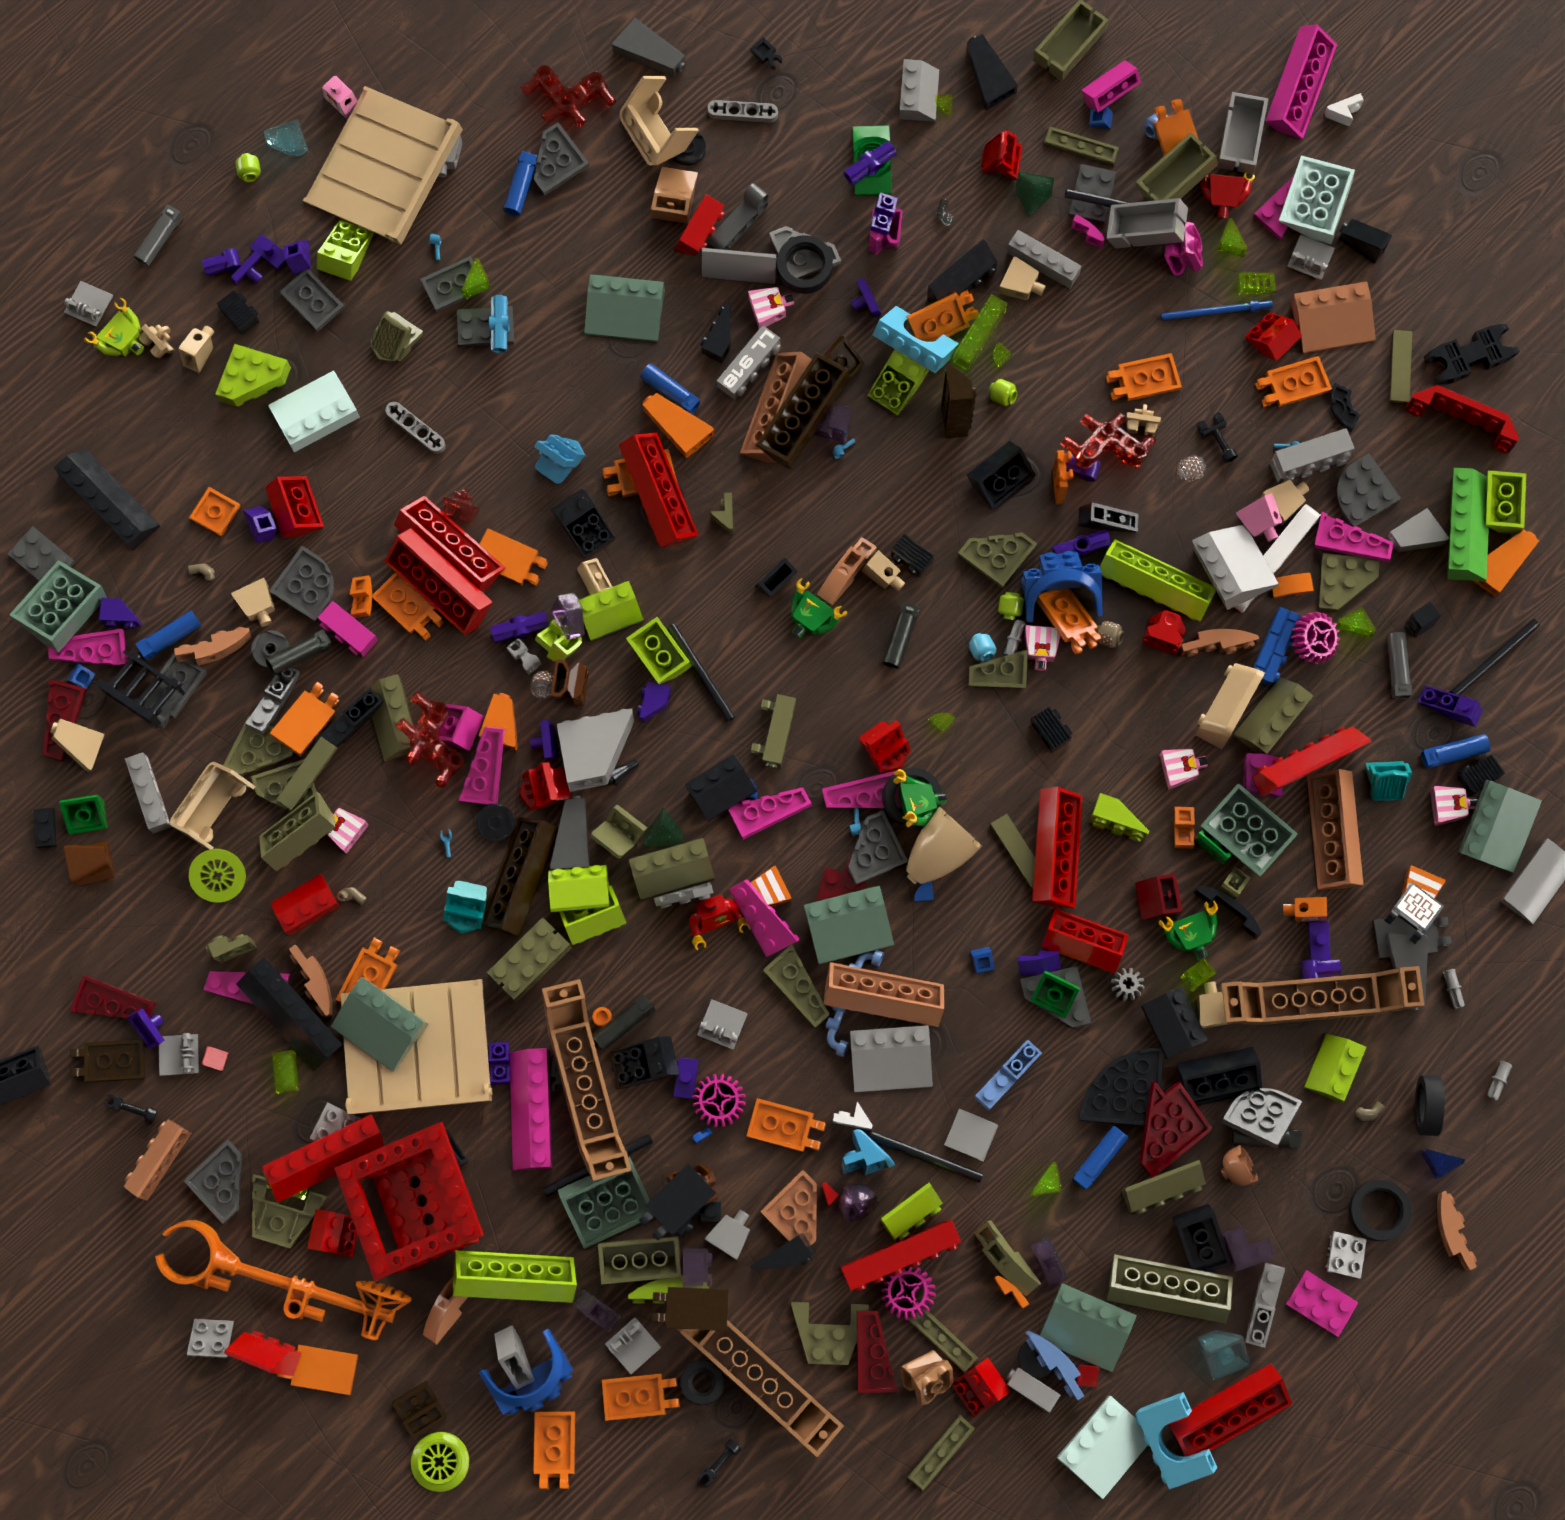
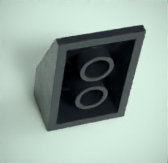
M1209 1204L1172 1217L1190 1269L1210 1273L1232 1265L1215 1213Z

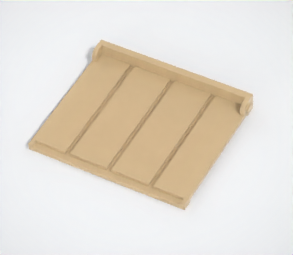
M364 86V91L307 197L303 201L308 205L317 207L401 245L463 129L453 119L447 118L444 120Z
M482 979L381 989L429 1023L394 1072L344 1036L348 1098L345 1102L347 1115L492 1101L493 1093L490 1087ZM341 993V1007L349 993Z

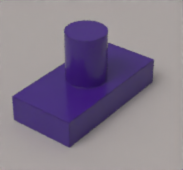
M261 234L250 246L251 251H257L261 254V258L279 271L285 265L284 251Z
M255 251L231 276V281L236 286L245 276L255 284L262 279L263 275L254 268L261 260V254Z
M865 279L857 280L863 295L851 301L855 310L857 311L868 305L875 317L882 315Z
M549 720L540 721L542 736L530 739L531 748L533 750L543 748L545 759L551 762L557 761L558 754L554 723Z
M1329 921L1308 922L1310 960H1331Z
M142 1008L127 1017L149 1049L165 1041L157 1030V1027L163 1023L160 1015L155 1014L149 1018Z
M679 1057V1075L676 1076L674 1097L693 1100L699 1060Z

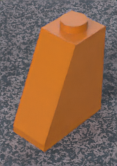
M493 694L479 733V738L481 739L484 727L486 726L505 729L503 748L517 752L514 703L507 694Z

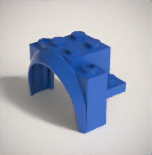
M1077 552L1045 553L1040 555V570L1033 568L1023 571L1021 581L1024 591V611L1028 622H1033L1034 604L1042 591L1081 588V584L1093 593V608L1097 609V616L1103 615L1102 572L1100 566L1095 564L1082 566Z
M550 1329L543 1331V1334L551 1349L552 1358L531 1370L534 1382L518 1390L515 1389L511 1382L505 1388L500 1389L493 1381L487 1369L478 1372L503 1415L507 1413L509 1416L515 1414L520 1410L519 1406H522L525 1411H537L544 1406L542 1402L547 1399L552 1401L561 1395L560 1391L563 1388L559 1381L564 1383L572 1377L571 1373L574 1372V1369Z

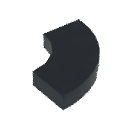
M1334 383L1330 396L1332 412L1336 420L1344 428L1352 432L1361 414L1355 411L1351 405L1350 396L1352 390Z

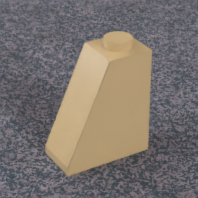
M59 719L57 723L54 722L50 733L53 734L51 739L85 771L90 772L104 734L63 719Z

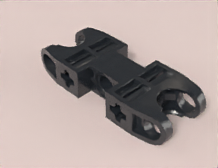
M1491 325L1475 331L1472 336L1473 342L1460 347L1457 339H1454L1428 352L1423 357L1425 362L1439 363L1444 368L1443 374L1434 379L1435 384L1439 386L1447 385L1468 378L1472 372L1470 367L1482 362L1486 370H1489L1514 358L1520 352L1518 347L1504 346L1499 340L1500 335L1509 330L1508 325Z

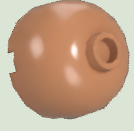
M1238 1145L1225 1154L1223 1158L1224 1168L1221 1169V1172L1226 1180L1230 1179L1233 1184L1238 1186H1247L1258 1181L1257 1173H1252V1166L1254 1165L1244 1147L1241 1148V1145Z

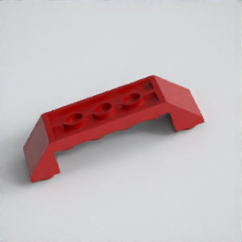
M1439 385L1414 393L1405 407V410L1410 415L1422 417L1430 405L1434 410L1447 412L1453 418H1461L1470 425H1478L1490 433L1495 432L1497 435L1492 447L1496 448L1500 453L1509 454L1519 440L1508 414Z

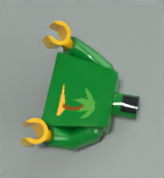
M801 578L796 584L798 589H796L791 600L790 613L792 621L797 624L792 630V634L800 639L805 632L815 636L816 634L821 635L832 631L840 621V618L847 615V611H844L841 615L839 609L842 606H838L833 610L809 591L804 592L810 583L808 581L806 586L803 587L801 585Z
M898 769L893 773V775L897 776L893 779V782L895 784L901 782L899 797L906 826H925L937 811V805L946 804L945 793L934 794L931 784H926L906 776L902 769Z
M1213 901L1214 905L1212 908H1209L1207 902L1204 903V907L1208 911L1207 914L1206 911H1202L1175 922L1166 917L1168 922L1165 925L1160 920L1159 925L1164 928L1168 942L1178 950H1183L1184 953L1194 950L1197 960L1208 957L1204 946L1209 945L1215 937L1217 928L1216 911L1218 910L1216 902Z

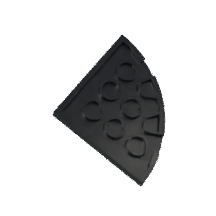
M1141 1049L1125 1054L1107 1065L1088 1088L1082 1102L1079 1121L1145 1126L1151 1082H1157L1161 1088L1162 1049Z

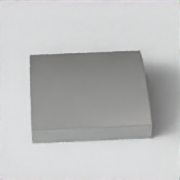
M959 1109L944 1145L984 1162L998 1125Z

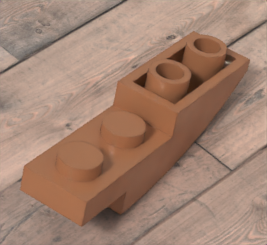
M861 537L854 547L851 546L839 560L817 593V597L833 606L852 584L856 574L877 551V546Z
M238 627L233 631H218L215 634H211L212 642L201 641L196 645L185 644L174 648L177 662L196 659L197 665L200 666L220 660L244 646L252 638L249 628Z
M1235 629L1205 630L1197 632L1195 641L1181 644L1179 650L1181 656L1187 655V657L1197 655L1202 650L1206 652L1217 649L1216 647H1218L1220 653L1226 652V654H1231L1239 648L1250 649L1255 647L1259 637L1256 634Z
M293 945L289 948L292 953L289 956L295 965L300 964L303 969L300 972L306 980L310 979V981L304 984L307 988L305 991L306 995L311 1001L314 999L317 1002L318 1006H316V1009L321 1016L326 1015L328 1018H331L333 1013L332 996L322 967L313 955L306 959L299 947Z
M1446 1191L1440 1192L1437 1199V1219L1444 1247L1449 1257L1457 1254L1465 1271H1470L1477 1267L1475 1264L1477 1260L1473 1252H1469L1467 1249L1465 1236L1458 1231L1465 1227L1463 1224L1465 1220L1462 1214L1456 1211L1452 1195L1450 1193L1447 1194Z
M452 1277L436 1299L423 1332V1336L436 1345L460 1317L462 1312L459 1308L468 1298L453 1296Z

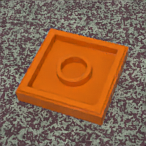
M208 487L189 519L222 537L242 506Z

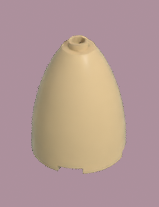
M939 807L930 821L922 828L914 843L908 860L906 871L909 875L907 878L914 884L917 882L924 884L939 879L963 865L982 845Z

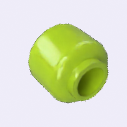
M244 153L237 158L235 166L238 177L245 182L255 181L261 173L258 158L249 153Z
M998 379L989 387L990 399L1002 406L1013 404L1017 398L1018 391L1016 386L1004 379Z
M1005 592V595L1000 596L998 612L1003 614L1005 619L1015 620V616L1022 615L1024 599L1020 597L1021 594Z

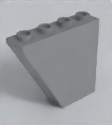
M621 709L617 712L582 717L573 721L566 720L557 724L570 792L608 784L635 722L632 709Z

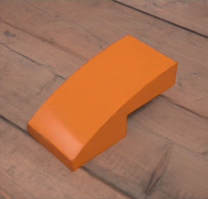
M1311 573L1277 577L1276 580L1279 586L1272 589L1275 599L1293 594L1297 596L1314 592Z
M369 575L354 577L350 589V595L353 597L350 615L354 618L370 616L372 607L371 577Z
M1194 807L1174 808V848L1194 849Z
M1000 1276L994 1278L1003 1295L1011 1292L1021 1309L1029 1305L1026 1298L1013 1284Z

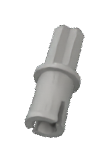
M1021 620L1014 622L1011 634L1007 637L1008 642L1003 655L1016 653L1019 643L1022 642L1021 636L1025 622Z
M1450 969L1444 971L1443 974L1447 984L1446 991H1449L1453 1008L1457 1009L1465 1005L1460 990L1462 986L1459 985L1456 970Z
M1500 1061L1495 1076H1492L1493 1081L1487 1093L1490 1099L1498 1100L1503 1086L1507 1084L1506 1079L1512 1068L1510 1063Z

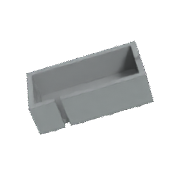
M1232 92L1217 168L1231 171L1237 168V172H1246L1253 175L1257 164L1268 98Z
M1180 198L1111 205L1106 239L1114 248L1131 247V244L1136 247L1184 242V224L1187 220L1188 207Z
M1347 428L1275 451L1270 465L1279 484L1288 480L1294 481V478L1300 476L1302 478L1312 475V472L1318 470L1319 472H1324L1330 468V465L1342 466L1347 463L1355 448Z

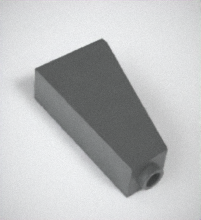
M636 18L632 20L612 43V49L615 54L673 77L678 72L681 73L686 66L684 54Z
M571 796L570 799L565 800L550 864L551 870L590 867L586 801L581 796Z
M1386 933L1385 937L1393 969L1420 967L1425 1004L1428 936L1423 935L1414 944L1409 940L1412 935ZM1420 1007L1410 1008V1010H1419Z

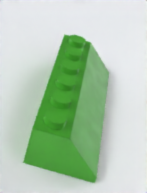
M1454 468L1447 572V579L1486 581L1489 533V527L1485 526L1487 476L1475 469Z

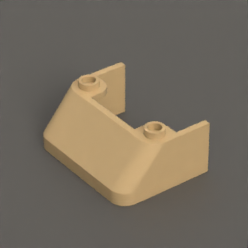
M642 76L620 110L622 124L648 165H659L684 152L699 131L698 128H675L670 134L658 115L662 106V99L658 91L666 80L665 76Z
M1237 663L1233 666L1229 665L1224 674L1227 678L1207 714L1202 713L1197 724L1200 727L1195 735L1223 749L1265 673L1259 669Z
M211 762L171 817L170 825L209 850L213 849L214 847L208 843L213 839V830L210 827L231 797L242 796L246 791V786L253 790L256 786L232 769L216 762Z

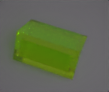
M289 1050L272 1054L275 1094L299 1091L296 1052Z

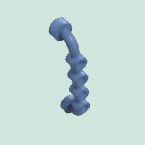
M876 950L875 953H863L857 958L855 964L850 963L849 966L862 968L864 961L872 960L871 964L879 967L884 952ZM833 1007L836 1013L834 1018H828L825 1027L829 1029L827 1041L830 1047L836 1050V1055L844 1057L849 1043L843 1040L837 1043L835 1041V1034L839 1029L846 1009Z

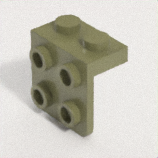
M617 804L612 809L607 820L596 828L590 836L613 856L621 858L639 843L647 827Z

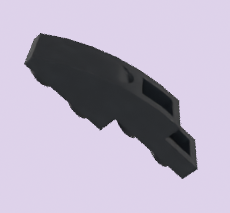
M370 687L342 712L343 715L315 739V742L317 743L320 737H323L336 747L341 743H346L378 710L383 703L382 699Z

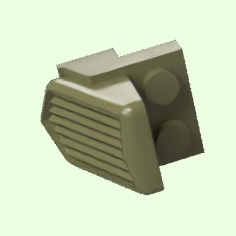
M386 311L370 340L371 348L379 360L390 362L397 360L400 362L411 352V347L423 336V331L397 313Z

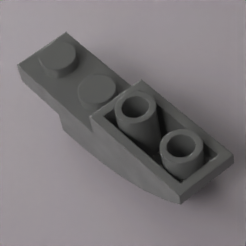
M289 668L274 676L264 691V697L245 723V728L263 735L268 726L273 725L288 700L300 675V671Z

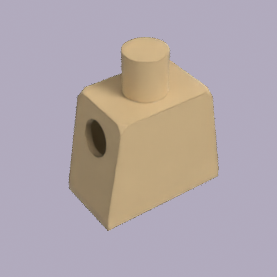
M1014 256L1000 284L999 294L1028 300L1031 292L1042 296L1046 285L1037 282L1039 272Z
M204 326L202 331L194 328L178 348L182 365L197 373H200L213 350L211 336L214 330L209 326Z
M1288 480L1264 491L1261 497L1273 494L1282 519L1280 524L1283 526L1304 505L1306 500L1303 495L1309 491V488L1305 482L1295 486L1291 480Z
M879 550L861 570L884 589L891 585L895 590L899 591L905 584L897 576L900 569Z
M264 578L231 593L251 622L258 619L262 627L272 622L268 614L274 612L275 608L271 593L269 592V586Z
M1216 982L1204 983L1206 994L1197 997V1017L1202 1028L1233 1024L1226 1023L1222 992H1217Z

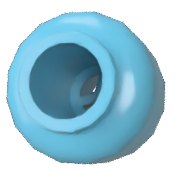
M981 633L975 634L968 646L975 660L982 662L993 659L997 649L991 637Z

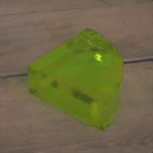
M952 94L935 95L937 106L943 112L952 114Z
M1000 342L996 344L993 351L994 363L999 368L1012 356Z
M942 712L931 716L929 721L944 732L956 717Z

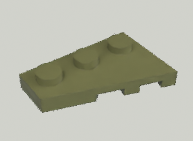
M1028 650L969 666L968 685L1026 688Z

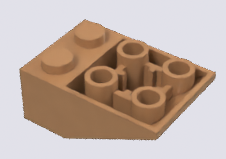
M667 167L661 168L651 206L653 219L688 224L698 172Z

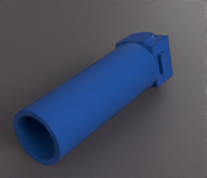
M522 151L521 156L518 158L503 207L505 213L512 216L521 215L536 167L537 155Z
M652 363L648 364L641 373V379L690 414H693L700 406L699 398L687 391Z
M191 610L149 637L137 642L136 646L148 661L202 625Z
M1486 734L1425 749L1420 755L1425 769H1430L1446 763L1490 752V743Z
M1112 1126L1081 1165L1079 1171H1076L1072 1180L1086 1190L1129 1139L1128 1136L1117 1127Z

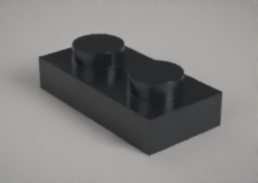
M34 809L36 848L56 847L55 809Z

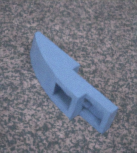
M1027 1040L974 1098L989 1111L1042 1052Z
M1027 1331L1028 1339L1026 1342L1031 1350L1035 1349L1039 1356L1036 1358L1042 1367L1046 1366L1049 1370L1055 1368L1053 1371L1059 1380H1064L1066 1384L1064 1389L1069 1397L1073 1396L1077 1400L1084 1397V1394L1074 1380L1081 1374L1070 1359L1047 1339Z

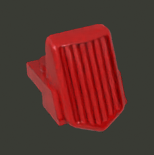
M1006 129L1004 132L999 133L985 144L982 155V171L985 174L999 171L1010 180H1017L1022 145L1017 142L1018 137Z
M897 720L889 725L882 721L859 737L860 743L868 752L870 760L880 773L901 769L908 754L911 753L909 742L904 737L901 724Z
M549 762L540 764L535 769H528L522 774L523 780L521 781L519 797L530 808V811L546 808L553 803L565 801L571 797L563 768L552 769Z

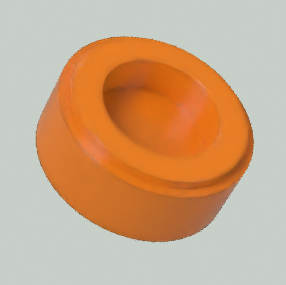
M599 1007L593 1012L592 1019L595 1025L603 1027L612 1020V1014L609 1009Z

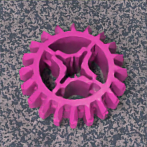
M1313 612L1299 618L1300 621L1295 622L1296 627L1292 629L1295 635L1291 636L1295 641L1292 644L1296 646L1295 652L1300 653L1299 658L1313 664L1324 663L1326 660H1330L1332 655L1337 653L1335 648L1339 647L1337 641L1341 639L1337 637L1339 630L1335 629L1337 624L1332 623V618L1327 617V614Z
M713 1074V1081H710V1078L707 1076V1084L705 1085L704 1082L700 1081L699 1084L703 1088H695V1091L700 1094L693 1095V1099L699 1101L693 1103V1107H700L695 1113H703L700 1120L703 1121L707 1117V1125H710L713 1120L714 1127L718 1126V1121H721L722 1127H725V1120H728L731 1125L733 1124L731 1117L733 1116L738 1120L739 1116L736 1112L743 1113V1109L739 1108V1105H746L744 1101H740V1099L745 1098V1094H739L743 1090L742 1086L735 1088L738 1084L737 1080L732 1084L730 1083L732 1080L731 1076H728L725 1081L724 1074L720 1075V1080H717V1075ZM719 1085L729 1087L734 1092V1095L723 1094ZM714 1086V1095L711 1098H707V1100H703L706 1091ZM717 1091L719 1092V1096H721V1099L723 1097L725 1098V1100L722 1101L721 1110L719 1105H717V1103H714V1100H717ZM735 1101L733 1109L725 1115V1105ZM704 1106L716 1107L719 1116L711 1115L705 1110Z
M909 1265L908 1271L904 1267L902 1268L904 1272L894 1277L891 1274L887 1275L891 1281L883 1282L888 1288H883L882 1293L888 1295L883 1296L882 1300L888 1301L885 1307H892L890 1313L893 1315L897 1312V1318L900 1319L904 1314V1319L908 1320L909 1314H911L913 1320H916L915 1313H919L923 1317L924 1314L921 1310L925 1309L929 1312L930 1309L927 1303L930 1305L934 1304V1301L929 1299V1297H936L934 1292H930L935 1289V1285H928L932 1282V1278H926V1271L920 1274L921 1269L917 1267L915 1272H913V1268ZM912 1277L921 1282L918 1284H908L904 1278ZM899 1282L901 1290L893 1298L894 1287ZM904 1285L907 1287V1289H910L912 1297L914 1299L913 1301L907 1295L906 1297L904 1296L906 1294V1289L904 1288ZM924 1287V1297L922 1301L918 1303L916 1296ZM909 1301L912 1303L913 1308H902L897 1303Z

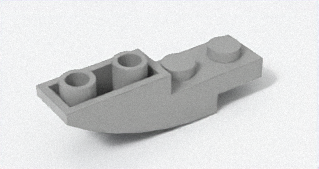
M1265 1262L1253 1301L1246 1333V1343L1265 1348L1285 1272L1284 1267Z

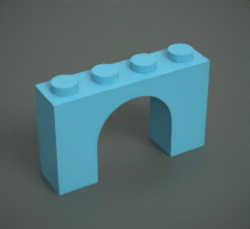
M895 306L879 320L872 335L936 373L952 358L959 343L944 334L934 342H926L913 337L905 329L908 324L906 316L910 314Z
M1184 1392L1142 1407L1136 1413V1422L1143 1429L1145 1434L1144 1440L1147 1446L1151 1447L1153 1460L1156 1465H1159L1161 1478L1164 1484L1168 1485L1169 1489L1211 1475L1217 1469L1209 1449L1190 1456H1178L1168 1450L1164 1444L1162 1437L1164 1426L1188 1417L1192 1412Z

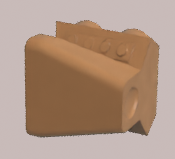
M932 1350L901 1367L902 1385L908 1391L915 1390L917 1403L921 1406L933 1401L936 1395L946 1392L953 1384V1368L948 1360H942Z

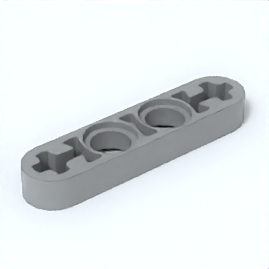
M713 100L707 107L708 115L713 119L771 123L778 118V108L770 103ZM714 107H718L716 113L713 111ZM724 107H726V114L723 113ZM736 107L739 109V112L733 115L729 113V109ZM754 108L757 110V113L754 116H750L747 114V110ZM769 110H772L771 116H768Z
M390 402L386 406L385 411L388 418L432 453L440 454L445 450L444 439L401 404ZM391 409H397L398 413L402 416L399 418L396 413L392 414ZM407 418L414 420L413 424L409 427L403 424ZM421 429L428 431L427 436L424 438H420L417 435ZM430 438H432V440H433L434 442H436V443L439 442V443H440V447H437V446H436V447L434 448V445H433V443L430 441Z

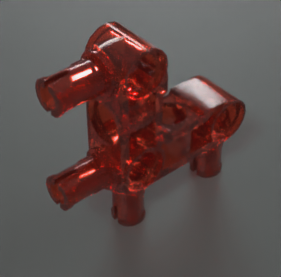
M542 65L532 76L533 79L520 87L526 97L539 88L551 100L554 106L541 114L547 124L559 115H566L571 117L580 128L587 122L579 111L584 105L600 96L607 107H611L616 103V99L609 92L608 85L599 72H592L583 77L572 88H567L563 86L559 81L558 75L549 66ZM544 75L549 76L548 78H541ZM593 82H600L597 85L592 84ZM564 102H570L569 105H563Z
M1118 412L1108 422H1099L1086 413L1080 423L1089 428L1093 434L1081 445L1069 438V436H1066L1060 446L1071 451L1077 465L1082 469H1089L1097 462L1101 453L1106 450L1120 457V460L1130 467L1138 468L1149 455V449L1156 442V438L1152 434H1148L1140 443L1119 428L1126 420L1125 415Z
M416 691L411 696L410 701L415 703L423 712L416 726L410 724L405 718L400 719L396 724V728L408 736L411 749L405 760L407 763L414 765L421 755L440 770L435 784L440 788H444L450 777L455 775L457 770L462 767L464 760L460 753L451 746H447L438 737L437 732L440 726L444 724L448 715L447 706L443 702L428 700L419 691Z

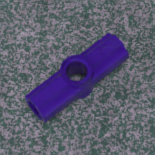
M886 141L872 152L867 151L862 154L858 162L846 169L843 175L849 184L855 185L866 176L876 174L883 164L897 155L894 146Z
M1102 530L1086 536L1080 535L1074 540L1052 546V550L1055 554L1073 551L1077 552L1079 557H1084L1090 552L1111 546V541L1107 530ZM1083 543L1086 545V548L1079 549L1077 544Z
M541 612L527 617L524 615L516 616L508 622L490 626L494 643L512 638H526L530 633L545 630L549 627L546 613Z

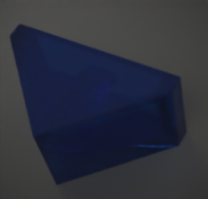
M1424 1149L1421 1153L1436 1179L1465 1162V1159L1429 1149Z

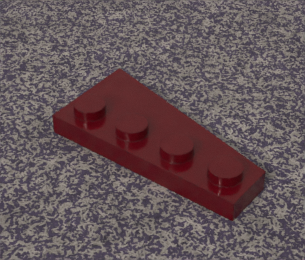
M49 679L50 688L47 700L48 712L46 713L47 724L44 735L43 756L63 762L66 752L51 739L53 734L50 733L53 723H57L59 719L76 724L87 690Z
M83 975L69 1012L127 1018L132 1013L143 1008L148 1017L151 1018L157 1002Z
M877 1310L857 1311L858 1393L898 1392Z

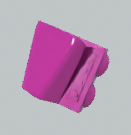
M895 209L887 236L870 230L869 251L875 255L883 248L897 249L899 247L902 223L901 209Z
M1186 222L1184 224V242L1166 244L1165 259L1174 276L1182 274L1186 266L1194 272L1199 271L1203 266L1201 255L1202 241L1194 223Z

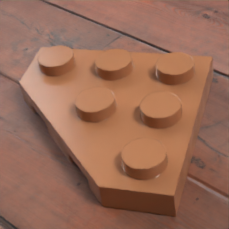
M804 1170L760 1211L788 1241L803 1232L811 1246L816 1242L817 1183Z

